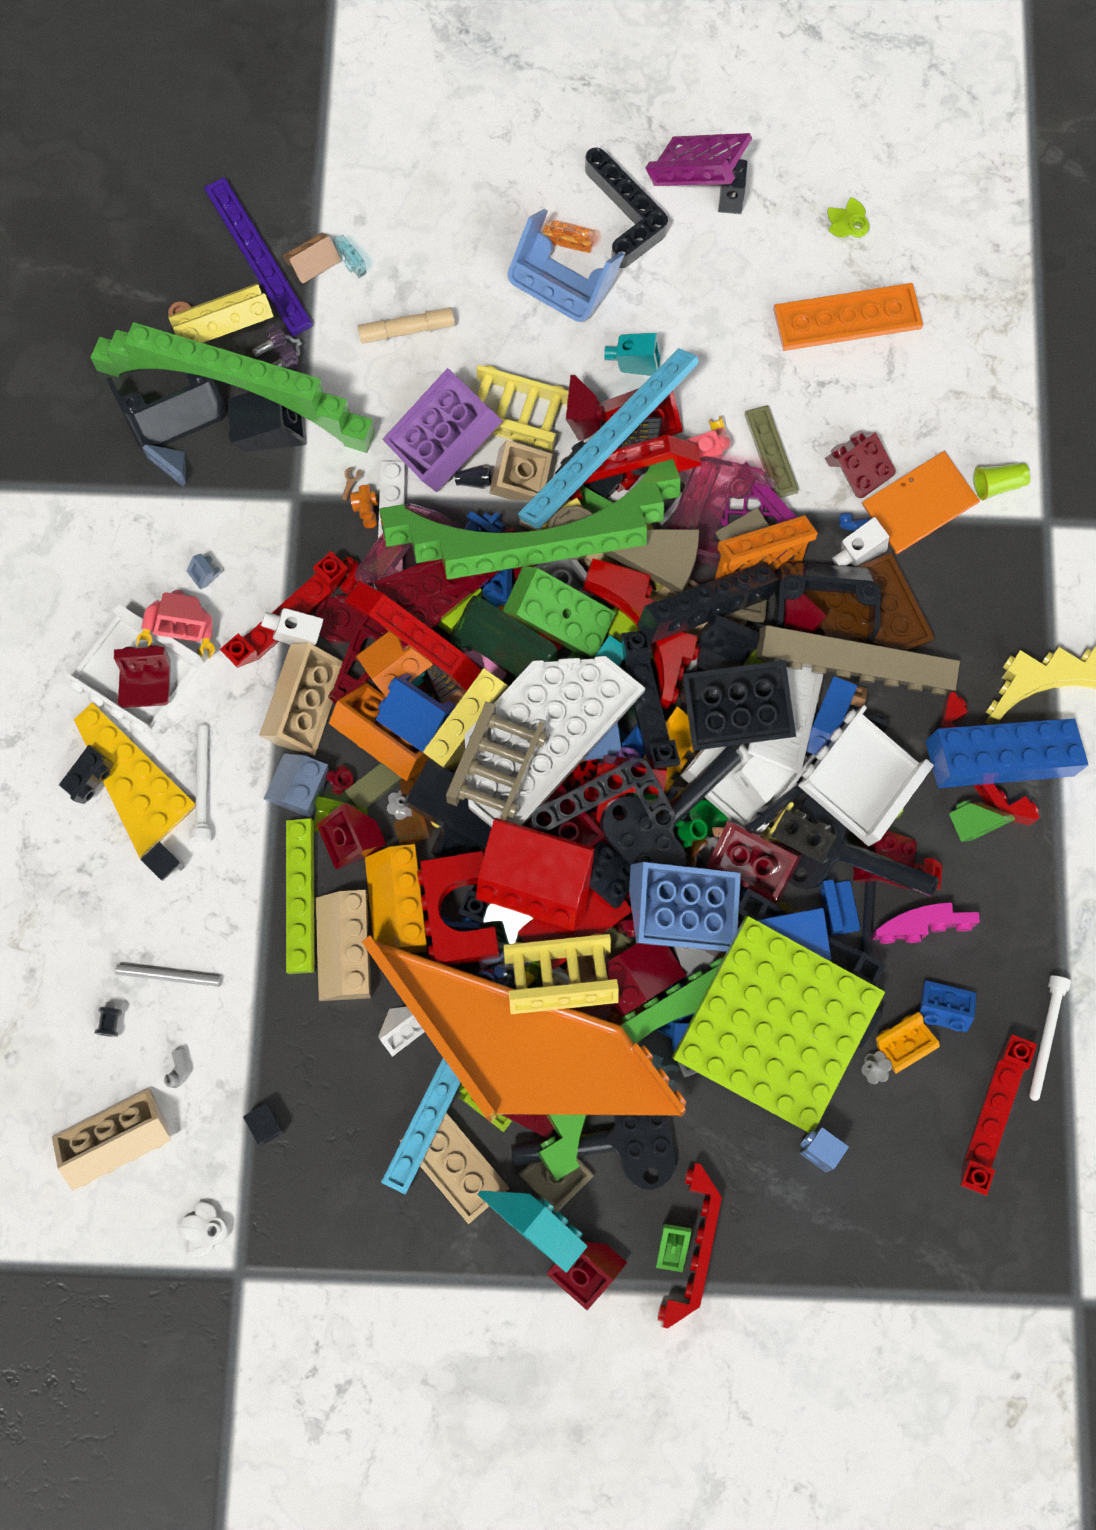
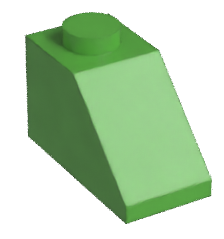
M970 800L956 805L957 810L949 813L961 842L972 841L1015 820L1012 814L981 802L971 803Z

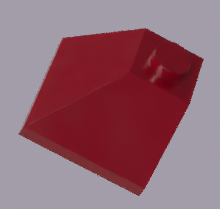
M570 375L566 421L578 441H584L600 429L601 420L605 418V409L600 404L597 396L576 375Z
M804 594L796 600L784 599V616L781 628L817 634L820 631L826 614Z
M348 803L340 805L316 824L335 870L364 859L386 845L377 822Z
M584 1242L587 1248L567 1272L557 1264H554L546 1274L587 1311L627 1264L607 1244Z

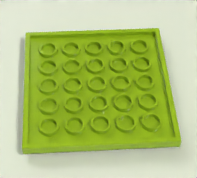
M745 916L680 1040L672 1059L810 1133L812 1130L815 1131L885 992L751 917Z

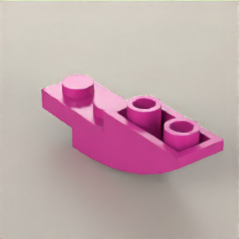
M952 903L923 906L898 915L886 922L873 933L872 940H880L881 944L895 943V939H905L906 943H919L921 939H924L929 934L928 928H930L931 932H944L946 928H956L958 932L971 931L972 927L980 923L979 912L953 913Z

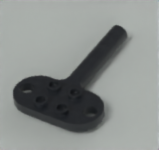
M727 746L669 802L675 813V822L668 829L655 827L640 799L630 796L615 798L606 805L600 819L601 831L604 833L605 839L630 867L631 864L641 862L670 863L674 866L686 867V854L681 844L673 835V828L741 762L740 756L735 750ZM617 805L621 806L624 810V815L620 820H616L612 814L614 807ZM662 809L656 813L655 819L660 823H665L670 819V812Z
M811 796L805 800L785 844L802 853L800 861L789 881L790 884L806 890L817 888L823 881H826L835 863L842 861L926 896H933L939 883L938 877L849 842L847 840L849 829ZM799 869H805L807 871L806 879L802 882H797L795 873Z
M614 1115V1127L612 1129L580 1134L577 1157L616 1152L620 1157L625 1178L633 1186L641 1190H654L662 1187L671 1179L675 1171V1153L669 1116ZM548 1139L511 1144L513 1165L542 1162L537 1152L542 1149L540 1144ZM646 1169H653L657 1172L658 1179L654 1184H648L644 1180L643 1174Z

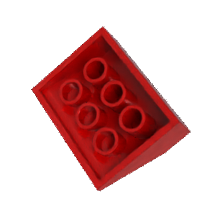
M495 818L478 876L476 899L574 931L586 914L595 848Z

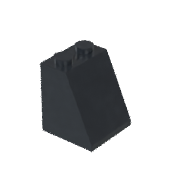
M247 392L228 399L229 439L231 444L244 452L307 444L304 417L253 392Z

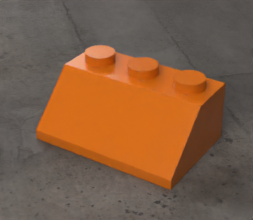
M389 631L356 656L385 697H387L390 691L388 686L395 677L408 673L411 675L409 680L411 682L433 665L411 647L403 652L397 637Z

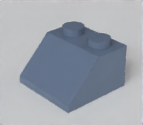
M284 753L264 796V800L311 818L327 782L326 774L330 772L328 764L304 755Z

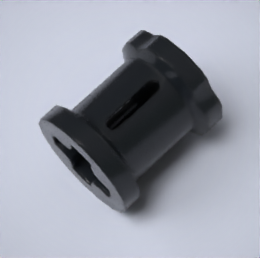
M99 1007L98 1012L101 1013L98 1029H95L94 1034L118 1037L116 1029L118 1018L122 1015V1010Z

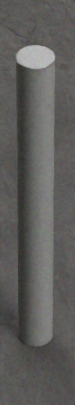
M118 964L115 970V974L121 976L220 987L221 977Z

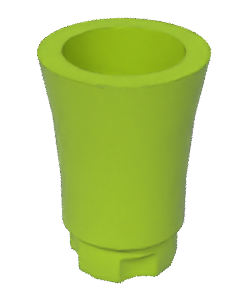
M1026 463L976 467L973 473L974 488L977 496L982 501L1008 491L1020 489L1023 486L1029 485L1031 480L1030 470Z

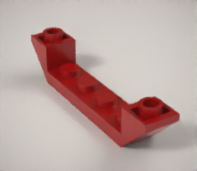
M670 435L616 449L583 484L671 459L674 460L678 472L702 466L699 448L696 444ZM581 486L567 500L570 499L572 501L576 498L582 500Z
M330 551L313 566L315 575L278 606L272 614L279 616L283 608L310 615L322 601L334 593L348 571V567ZM261 621L246 636L242 637L237 633L220 648V651L236 668L259 660L280 642L273 639L275 630L261 626Z
M359 581L344 601L364 617L369 616L446 673L449 680L467 692L481 673V670L467 655L385 594Z
M954 691L944 701L939 729L955 728L953 724L962 720L968 712L965 701L962 697L957 696ZM994 783L973 785L986 805L1012 814L1015 818L1012 822L1030 826L1040 818L1037 806L1033 801H1029L1026 796L1009 806L1006 795L1000 789L998 790Z
M1011 1034L995 1064L963 1160L960 1186L987 1196L995 1173L992 1165L1023 1071L1029 1069L1037 1044Z
M697 1163L693 1165L692 1169H687L685 1184L689 1185L688 1192L709 1197L708 1201L703 1200L700 1216L705 1217L703 1228L698 1227L695 1237V1243L699 1244L697 1255L692 1254L689 1270L694 1271L692 1282L687 1281L684 1298L688 1299V1303L684 1304L666 1300L665 1305L660 1304L657 1321H661V1327L666 1329L701 1306L722 1199L701 1164Z

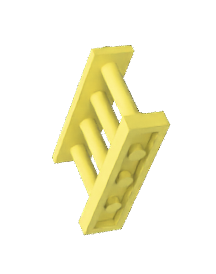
M257 283L168 316L175 335L201 343L274 317L266 295L261 293Z
M478 365L476 369L477 380L482 382L477 396L484 403L491 384L504 387L496 414L503 421L491 434L553 452L556 433H553L551 428L559 404L567 406L569 391L559 385L551 386L502 372L493 366ZM514 391L527 394L519 421L516 422L505 418ZM537 397L550 401L545 419L540 428L528 425Z
M593 934L585 937L529 943L515 942L510 945H503L505 964L513 963L516 990L509 991L511 1014L618 1003L617 979H607L604 959L605 953H611L610 934ZM593 955L596 982H581L577 956ZM567 958L570 984L554 985L551 959ZM540 960L543 987L528 989L524 962Z

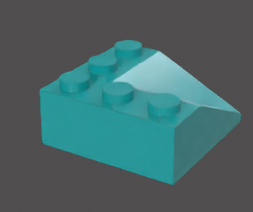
M482 1190L477 1194L516 1231L565 1272L570 1269L587 1248V1245L579 1239L583 1234L571 1224L566 1227L565 1225L569 1221L558 1211H553L554 1207L542 1197L536 1200L530 1194Z

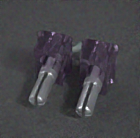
M275 323L274 327L266 330L268 341L253 348V354L257 357L273 349L275 353L278 352L280 358L272 363L273 365L290 370L298 369L300 366L298 361L300 354L299 346L302 343L299 339H293L290 335H285L279 324ZM286 339H289V340H290L291 342H293V343H297V344H296V351H297V352H295V350L293 349L292 345H291L289 342H287Z

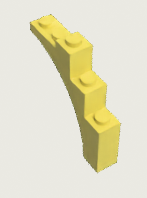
M1096 645L1092 650L1087 648L1080 659L1060 647L1053 654L1048 652L1042 663L1021 650L1016 657L1010 655L1003 666L1006 672L1002 678L1006 682L998 692L1002 696L998 702L993 700L986 713L989 714V717L985 723L988 725L997 724L1003 715L1018 702L1041 691L1070 686L1096 689Z

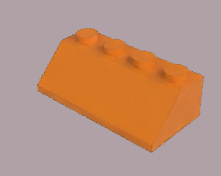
M368 683L339 699L329 724L405 781L418 774L426 761L431 759L376 720L380 712L378 707L385 696Z

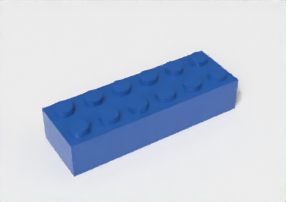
M1075 718L937 729L925 741L930 761L934 765L933 772L937 788L1074 777L1089 765Z

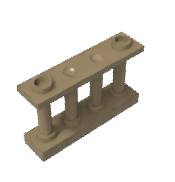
M485 701L450 784L446 798L447 803L455 806L458 805L460 799H470L502 811L501 819L508 821L509 817H515L519 806L516 803L517 797L538 747L542 748L544 746L548 733L544 732L545 723L539 721L536 731L498 718L496 705ZM494 728L530 740L531 743L526 755L490 742L489 738L486 737L489 729L494 730ZM487 751L522 764L517 777L514 778L479 765V761H476L479 753ZM476 774L511 787L507 802L469 788L467 781L470 775L474 776Z

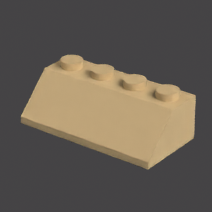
M309 642L291 644L259 736L278 746L315 755L333 704L328 695L334 688L343 661Z
M366 890L338 891L317 897L319 1001L371 998L370 953L361 942L369 936L368 895Z
M148 1088L52 1136L58 1170L73 1191L105 1174L113 1172L116 1168L130 1161L137 1160L140 1156L154 1149L162 1147L171 1141L167 1124L152 1091Z

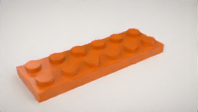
M913 283L774 304L773 307L783 351L919 330L923 326Z

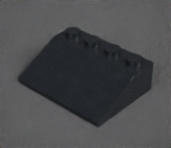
M786 660L682 674L693 751L796 737Z

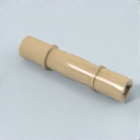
M448 307L432 311L426 310L422 314L407 315L386 321L381 319L380 321L359 324L358 331L361 344L379 340L386 341L389 337L410 335L426 330L432 332V330L452 327L455 324L452 309Z

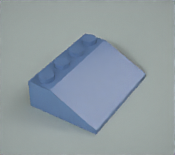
M648 862L631 864L629 893L636 943L727 952L738 928L741 873Z

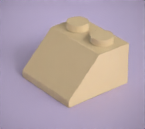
M506 440L498 451L489 494L509 500L531 501L546 485L553 454Z

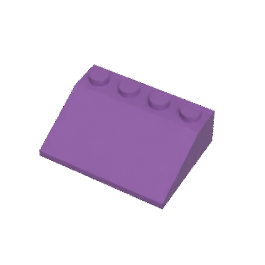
M447 368L382 440L422 482L437 493L503 420Z

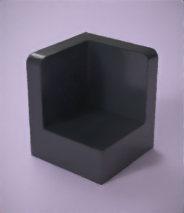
M160 842L140 859L161 881H164L176 868L180 871L184 869V866Z
M263 1104L243 1116L257 1144L261 1147L285 1133L267 1104Z

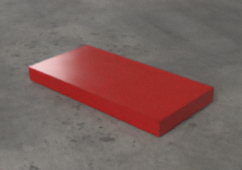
M589 887L586 914L574 931L534 918L520 928L517 933L524 943L603 934L632 913V909L625 899L620 907L613 908ZM567 958L551 959L552 971L566 962Z

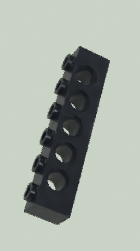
M763 562L645 605L637 626L649 642L654 643L707 623L716 614L723 617L770 599L779 579L769 566Z

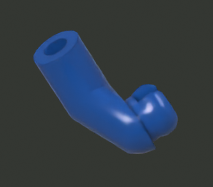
M851 513L840 514L839 526L842 529L855 532L872 518L852 521Z

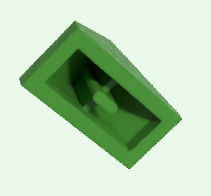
M667 1224L662 1225L656 1268L683 1272L691 1228Z

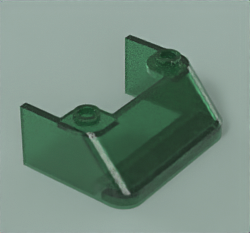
M475 595L467 603L450 637L451 644L461 652H471L472 649L513 674L514 680L519 677L532 661H557V648L554 644Z

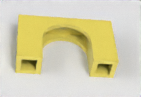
M484 668L424 749L423 753L442 767L455 771L465 751L464 735L477 722L485 701L493 704L506 691L509 685Z

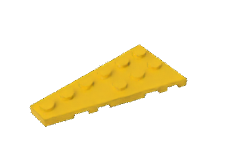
M90 703L73 720L86 747L88 745L94 746L114 763L110 775L103 783L141 859L196 808V804L94 703Z

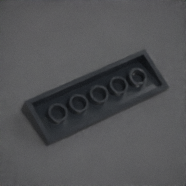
M428 759L402 805L485 852L492 827L469 809L467 798L464 800L460 799L457 806L447 803L446 794L455 774Z

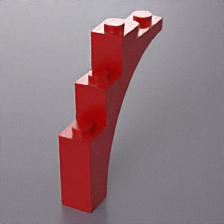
M592 558L582 591L598 596L617 607L635 624L638 630L640 628L637 624L644 606L656 602V600L649 599L652 585H648L650 575ZM680 632L650 643L658 671V695L662 710H667L669 705L677 700L679 689L675 688L676 682L681 680L684 668L688 667L691 660L695 661L699 652V647L696 646L698 636Z

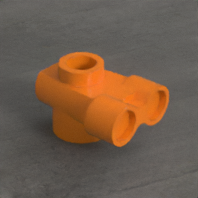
M361 485L358 492L350 493L352 508L354 512H359L365 528H374L377 525L374 506L378 505L376 491H371L369 485Z

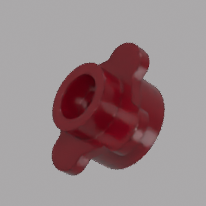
M343 765L339 766L336 771H330L326 774V779L331 783L332 791L336 795L342 794L344 789H348L354 784L351 772Z

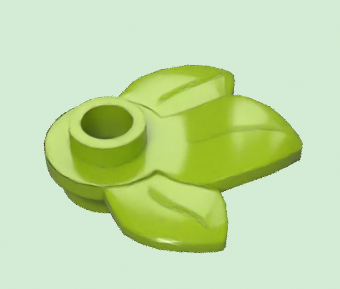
M851 197L848 200L846 209L829 207L827 213L832 225L828 231L840 238L850 235L856 238L865 236L869 230V222L865 217L866 210L857 199Z

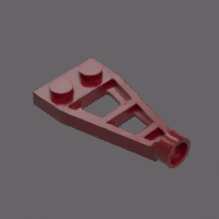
M363 616L357 624L334 688L328 695V698L335 704L339 699L371 680L366 671L357 680L347 675L353 661L356 660L360 663L356 656L360 653L363 641L367 638L376 641L388 632V630L369 616Z

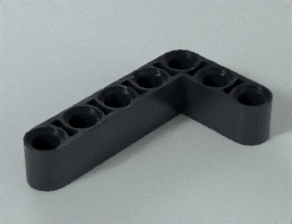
M594 147L586 152L585 173L635 224L615 239L612 244L611 258L617 255L618 252H625L626 254L619 268H626L665 238L668 216L604 150Z
M634 757L540 805L532 815V822L535 828L540 831L550 830L633 786L655 827L659 829L670 828L675 822V813L648 761L643 757ZM642 762L646 766V771L642 776H635L631 773V767L634 763ZM617 774L622 778L623 781L619 788H611L607 784V780L611 775ZM647 786L656 787L658 789L657 797L652 800L646 799L643 796L644 789ZM587 787H595L599 791V796L595 800H587L584 797L583 793ZM564 799H571L575 803V809L572 812L567 813L560 808V803ZM664 809L670 812V819L667 822L660 823L655 819L656 813L659 810ZM541 811H547L550 813L552 820L549 824H540L537 821V814Z

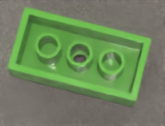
M523 566L502 611L579 655L593 658L597 655L616 614L613 610L539 568Z

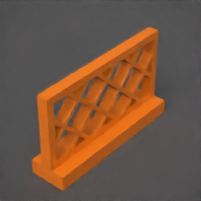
M804 515L720 541L717 549L721 554L714 580L755 566L758 562H765L774 574L777 573L778 568L783 563H802L809 541L816 539L817 531Z

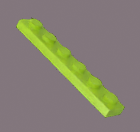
M311 818L286 820V973L288 974L314 973V821Z

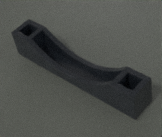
M748 888L743 890L739 896L738 919L742 921L745 916L756 920L788 914L772 901ZM828 936L831 960L829 961L876 986L886 964L863 951L852 948Z

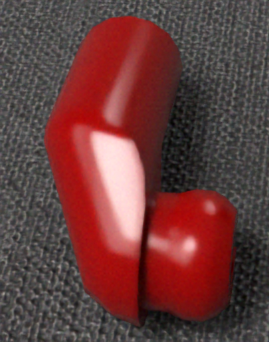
M346 557L342 562L348 567V571L345 574L346 579L339 589L349 595L354 586L360 581L361 572L357 561L351 557Z

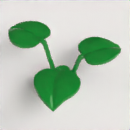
M637 792L626 794V796L640 799ZM643 793V796L649 800L657 797L655 794ZM700 801L688 813L690 821H679L675 825L679 827V837L685 841L682 845L683 849L692 846V841L701 840L706 835L710 838L714 837L712 828L724 827L728 817L710 801Z

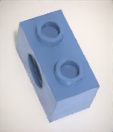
M820 1128L806 1134L800 1143L803 1147L800 1154L824 1172H829L835 1169L849 1146L824 1128Z

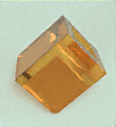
M411 811V817L394 822L400 846L430 838L423 816Z

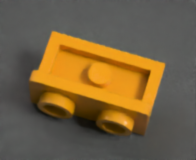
M920 1012L913 1016H906L898 1025L891 1029L883 1030L876 1038L877 1051L886 1054V1059L891 1061V1069L895 1074L940 1047L939 1041L923 1023V1016Z

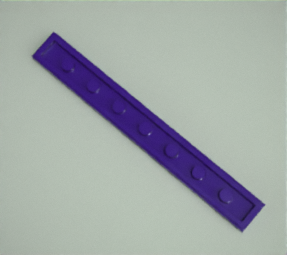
M225 177L205 186L204 189L291 337L312 328L311 320Z

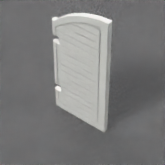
M802 667V670L787 668L796 737L749 743L748 747L749 754L797 774H800L802 771L824 675L812 673V668Z

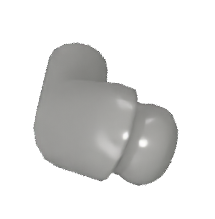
M184 1049L172 1052L175 1067L169 1075L164 1077V1083L169 1088H178L189 1075L190 1068Z

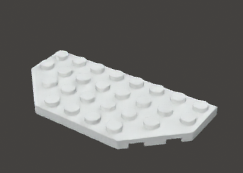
M606 656L584 660L571 658L559 659V661L554 662L532 661L493 703L496 705L498 718L536 731L539 721L545 723L544 732L548 733L544 746L542 748L538 747L517 797L516 803L519 806L515 817H509L508 822L523 826L531 818L535 809L550 797L645 692V687ZM476 723L464 735L465 749ZM494 728V730L489 729L486 736L490 742L525 755L531 743L530 740ZM487 751L484 753L480 752L476 760L479 761V765L514 778L517 777L522 765ZM476 774L474 776L470 775L467 781L469 788L507 802L512 789ZM468 799L469 809L490 827H492L495 818L501 819L502 811Z

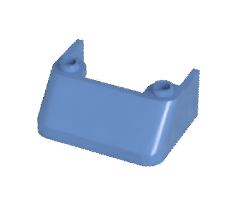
M542 209L527 220L508 270V279L512 285L567 317L577 322H582L592 315L610 289L625 254L622 252L618 253L606 261L604 268H597L591 272L588 279L549 258L553 245L550 238L540 232L548 210Z

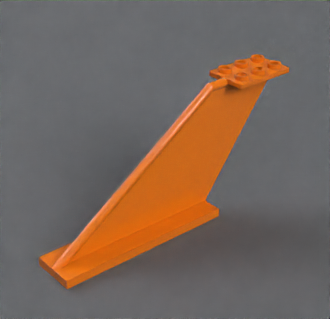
M371 936L361 941L489 1123L498 1117L497 1114L659 1115L679 1117L685 1114L686 1109L684 1107L686 1106V1101L678 1090L673 1092L668 1086L670 1081L661 1067L656 1070L653 1066V1056L644 1045L639 1047L637 1043L634 1044L622 1026L571 1008L511 1014L509 991L516 989L374 941Z

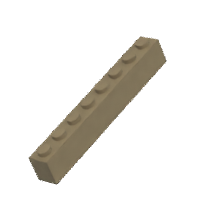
M772 626L760 628L756 658L762 659L763 663L786 660L787 668L802 670V667L812 668L811 672L816 674H826L829 671L836 673L835 676L844 679L856 676L860 677L859 681L866 683H875V680L884 681L883 685L888 687H899V684L908 686L907 690L922 692L923 689L932 690L931 694L946 696L948 692L956 691L960 661Z

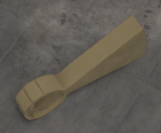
M579 506L564 507L552 516L548 529L584 519L592 515V513ZM647 530L645 546L604 553L635 571L650 575V579L678 594L685 590L694 569L698 550L699 530ZM586 556L575 557V558H569V559H571V560H578V559L584 558V557H586Z

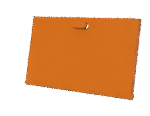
M943 451L864 500L861 504L871 518L875 517L889 535L888 543L895 554H899L978 504L980 499L977 498L946 452Z

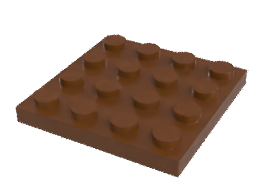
M892 552L857 566L870 569L875 574L881 590L880 629L873 642H868L869 606L860 604L856 600L855 594L804 590L803 594L826 614L820 628L823 636L903 651H911L933 642L935 639Z

